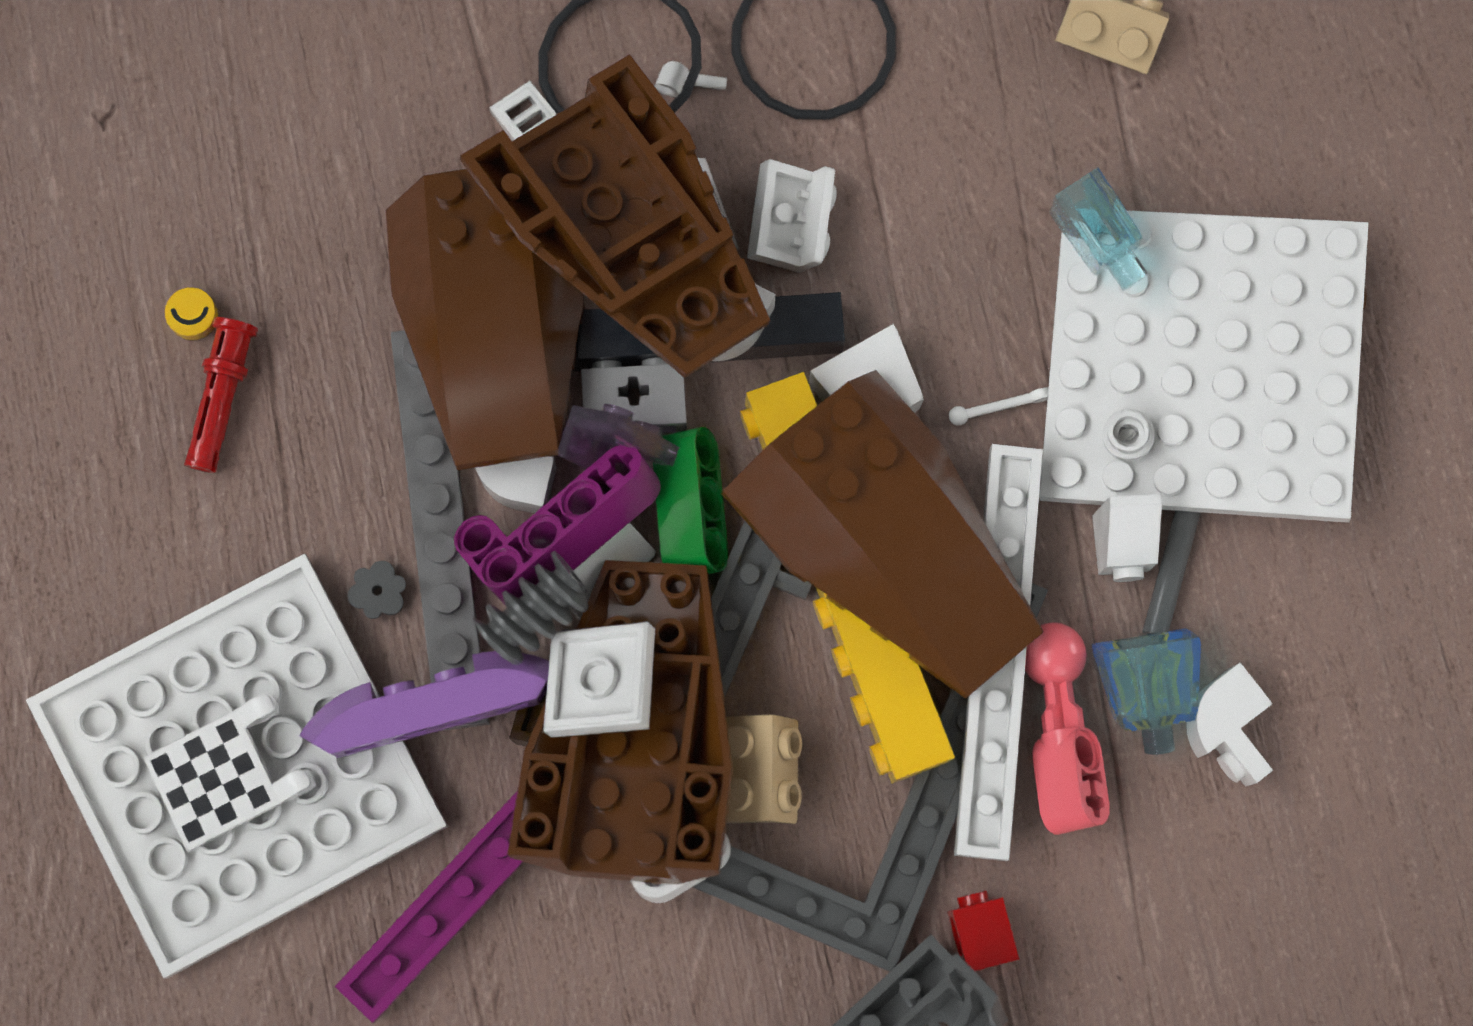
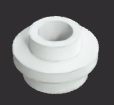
M1125 409L1114 413L1106 421L1103 428V441L1106 449L1114 457L1121 460L1132 461L1143 457L1149 452L1154 443L1155 433L1152 422L1145 414L1137 410ZM1127 428L1134 429L1139 437L1134 443L1125 444L1119 439V434L1122 430Z

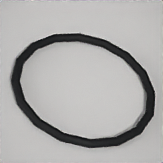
M572 0L550 23L538 51L539 85L548 104L556 114L565 110V108L559 104L548 81V53L559 27L579 7L593 0ZM661 0L680 16L691 38L692 66L681 93L669 104L675 113L690 98L702 68L701 36L688 10L676 0Z
M743 0L732 22L731 54L743 84L765 106L795 119L830 120L861 108L883 88L896 59V26L885 0H872L876 4L886 27V58L875 82L854 101L829 110L796 109L771 98L751 78L741 54L742 23L753 0Z

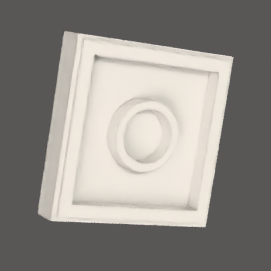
M648 622L556 632V635L551 639L544 732L551 737L649 729L655 628Z

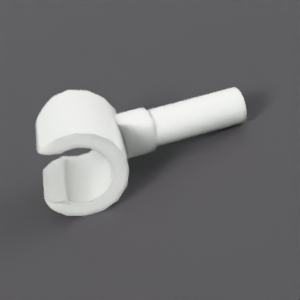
M676 61L666 63L661 69L655 88L661 94L677 97L682 91L689 70L686 66ZM699 74L694 86L725 90L727 78Z

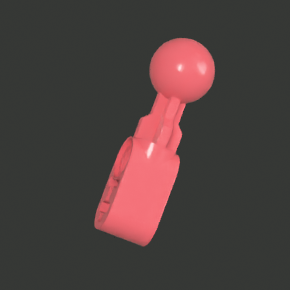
M1050 622L1040 625L1043 633L1027 646L1025 672L1034 682L1043 686L1046 709L1041 716L1043 734L1035 742L1032 751L1040 816L1045 827L1051 833L1060 835L1103 825L1109 817L1110 804L1100 742L1093 731L1085 727L1083 709L1075 703L1072 682L1080 676L1085 667L1087 659L1086 646L1081 636L1073 628L1062 623Z

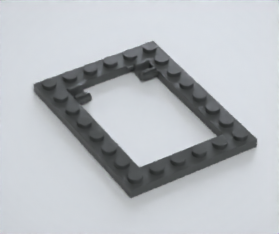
M746 521L742 525L727 560V566L723 570L711 597L724 699L772 587L806 600L812 585L808 581L804 583L796 576L781 571L782 563ZM1032 583L1030 608L1037 619L1048 590ZM953 689L950 690L939 718L955 758L946 764L916 774L864 903L732 846L729 859L721 869L720 874L708 877L692 888L883 970L892 971L901 956L958 814L968 698L965 699Z

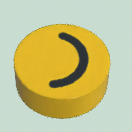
M194 287L183 288L176 291L168 299L165 306V319L176 335L186 340H199L214 330L212 324L214 317H218V309L205 291Z

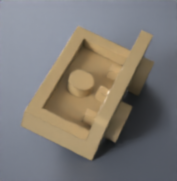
M1071 0L1055 41L1147 74L1168 23L1169 13L1161 10L1164 3L1160 0Z
M777 715L727 717L733 764L727 823L774 822L796 824L797 810L802 800L801 788L798 783V757L802 750V738L798 730V721Z

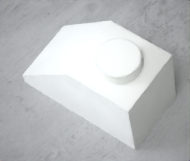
M1161 493L1109 497L1093 514L1098 575L1113 574V581L1115 582L1136 581L1144 579V572L1150 571L1158 564L1162 513Z

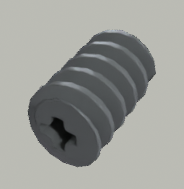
M555 550L551 553L555 570L550 571L537 564L534 568L539 583L535 585L521 577L518 579L523 594L520 598L505 590L502 592L506 605L504 611L489 603L485 606L490 619L487 625L475 617L472 618L488 644L502 658L514 665H520L524 660L520 645L531 652H536L539 649L540 643L536 632L549 639L556 635L552 619L567 626L572 622L573 619L569 605L580 612H585L589 608L585 592H587L586 587Z

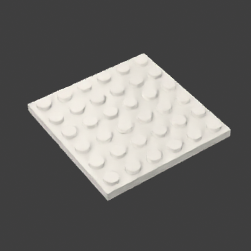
M1064 208L1039 494L1040 501L1102 505L1109 497L1161 493L1162 510L1349 523L1352 504L1368 222L1127 211L1143 237L1140 242L1135 236L1139 243L1138 248H1136L1109 210ZM1112 210V211L1115 212L1116 217L1119 219V221L1122 222L1121 224L1124 226V228L1127 229V226H1126L1125 223L1122 221V219H1121L1120 216L1117 214V212H1116L1115 210ZM1120 210L1126 221L1131 225L1132 223H1130L1128 217L1124 215V211ZM1135 257H1138L1148 272L1145 278H1143L1132 262L1135 260ZM1125 409H1133L1145 414L1152 422L1155 433L1154 443L1149 452L1143 457L1132 461H1125L1114 457L1106 449L1103 441V428L1106 421L1114 413ZM1131 428L1124 429L1119 434V439L1125 444H1132L1139 437L1138 433Z
M306 554L289 561L26 699L163 978H170L448 827L404 741L336 758L299 736L306 724L322 707L354 687L371 682L376 698L381 697ZM260 694L274 696L280 707V713L265 722L248 728L250 735L273 783L296 769H303L311 772L316 782V787L187 852L143 757L236 710Z

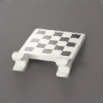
M260 694L236 710L143 757L187 852L316 787V782L311 772L303 769H296L273 783L250 735L248 728L265 722L280 713V707L274 696Z

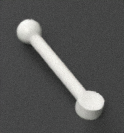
M1048 387L968 409L956 406L950 410L949 420L952 424L961 426L967 422L968 418L1028 403L1043 402L1048 400Z

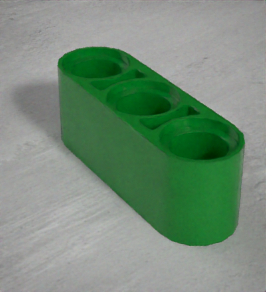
M706 427L659 436L654 440L652 446L653 470L660 480L661 488L656 498L662 563L705 565L708 569V574L723 571L727 566L728 542L724 500L721 494L723 489L720 457L715 436Z

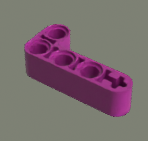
M624 444L615 446L602 455L508 537L489 517L477 515L468 518L457 528L454 536V545L481 581L505 605L502 592L505 590L518 598L523 595L518 579L521 577L535 585L539 583L534 568L537 564L550 571L556 569L551 557V553L554 550L574 571L653 503L661 489L660 480L638 449Z

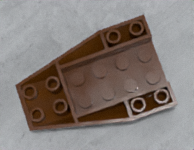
M605 560L589 597V608L583 612L576 630L648 622L655 628L649 729L551 737L544 732L545 701L523 754L507 855L516 860L576 877L681 884L719 875L733 777V764L708 569L705 565Z

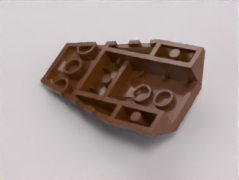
M630 54L590 77L587 82L585 98L515 140L511 141L505 131L502 130L460 155L462 164L525 246L684 378L769 324V315L744 258L741 259L732 239L734 234L727 218H723L713 195L714 188L707 172H703L695 154L696 146L689 131Z
M467 169L423 175L386 209L391 294L457 470L560 455L570 398L569 383L577 357L576 342L579 325H582L585 309L584 294L517 238Z
M877 370L848 381L769 443L721 493L791 574L804 583L807 580L827 595L826 599L843 611L845 609L849 610L871 626L870 630L885 641H892L910 654L908 658L965 699L1043 633L1040 624L944 446Z

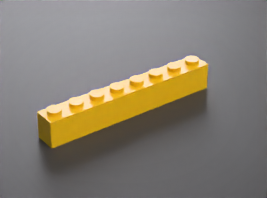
M802 372L746 392L745 406L747 409L741 410L740 416L748 438L751 440L758 437L763 450L769 443L817 406L805 373ZM816 587L820 598L813 600V606L822 629L832 628L838 646L832 648L831 652L840 676L844 678L850 675L857 695L850 697V702L859 725L862 727L869 724L876 744L869 746V751L878 774L881 776L888 773L891 784L953 760L955 756L919 665L908 658L910 654L892 641H885L870 630L871 626L849 610L845 609L843 611L826 599L827 595Z

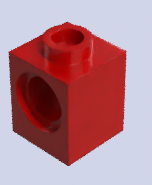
M986 890L957 898L959 908L947 911L957 953L974 971L1020 960L1003 897L989 900Z

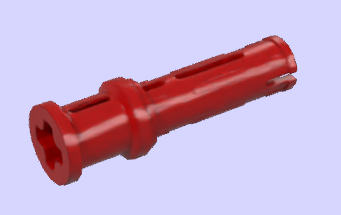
M214 317L212 326L216 329L210 357L204 358L202 364L204 368L203 373L207 374L205 388L200 401L190 447L184 462V466L208 473H216L219 454L222 442L224 441L238 382H243V379L247 377L248 369L244 364L250 340L257 337L258 333L256 326L225 317Z

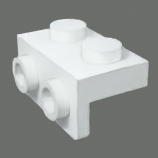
M771 159L760 164L748 259L799 273L823 262L830 246V235L827 232L829 214L835 204L837 195L836 187L833 185L835 169L824 166L811 172Z

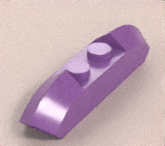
M496 651L477 653L472 655L475 672L466 674L464 667L448 669L434 675V683L416 688L414 681L392 684L384 687L385 696L378 698L375 696L371 682H368L340 694L327 703L310 719L299 736L336 758H341L535 706L541 703L547 693L549 661L531 654L522 653L524 657L523 662L520 665H514L502 658Z

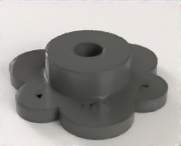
M377 561L371 566L370 570L360 568L355 572L354 581L356 584L349 589L347 595L348 601L353 607L363 609L365 616L369 619H377L382 613L396 615L402 610L404 601L400 594L406 589V581L403 577L395 575V570L389 562ZM377 588L383 589L380 595L374 594Z

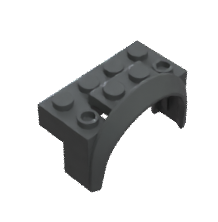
M930 934L833 1026H941L938 1022L946 1023L948 1026H1003L1008 1021V1018L1000 1004L998 995L957 953L952 957Z

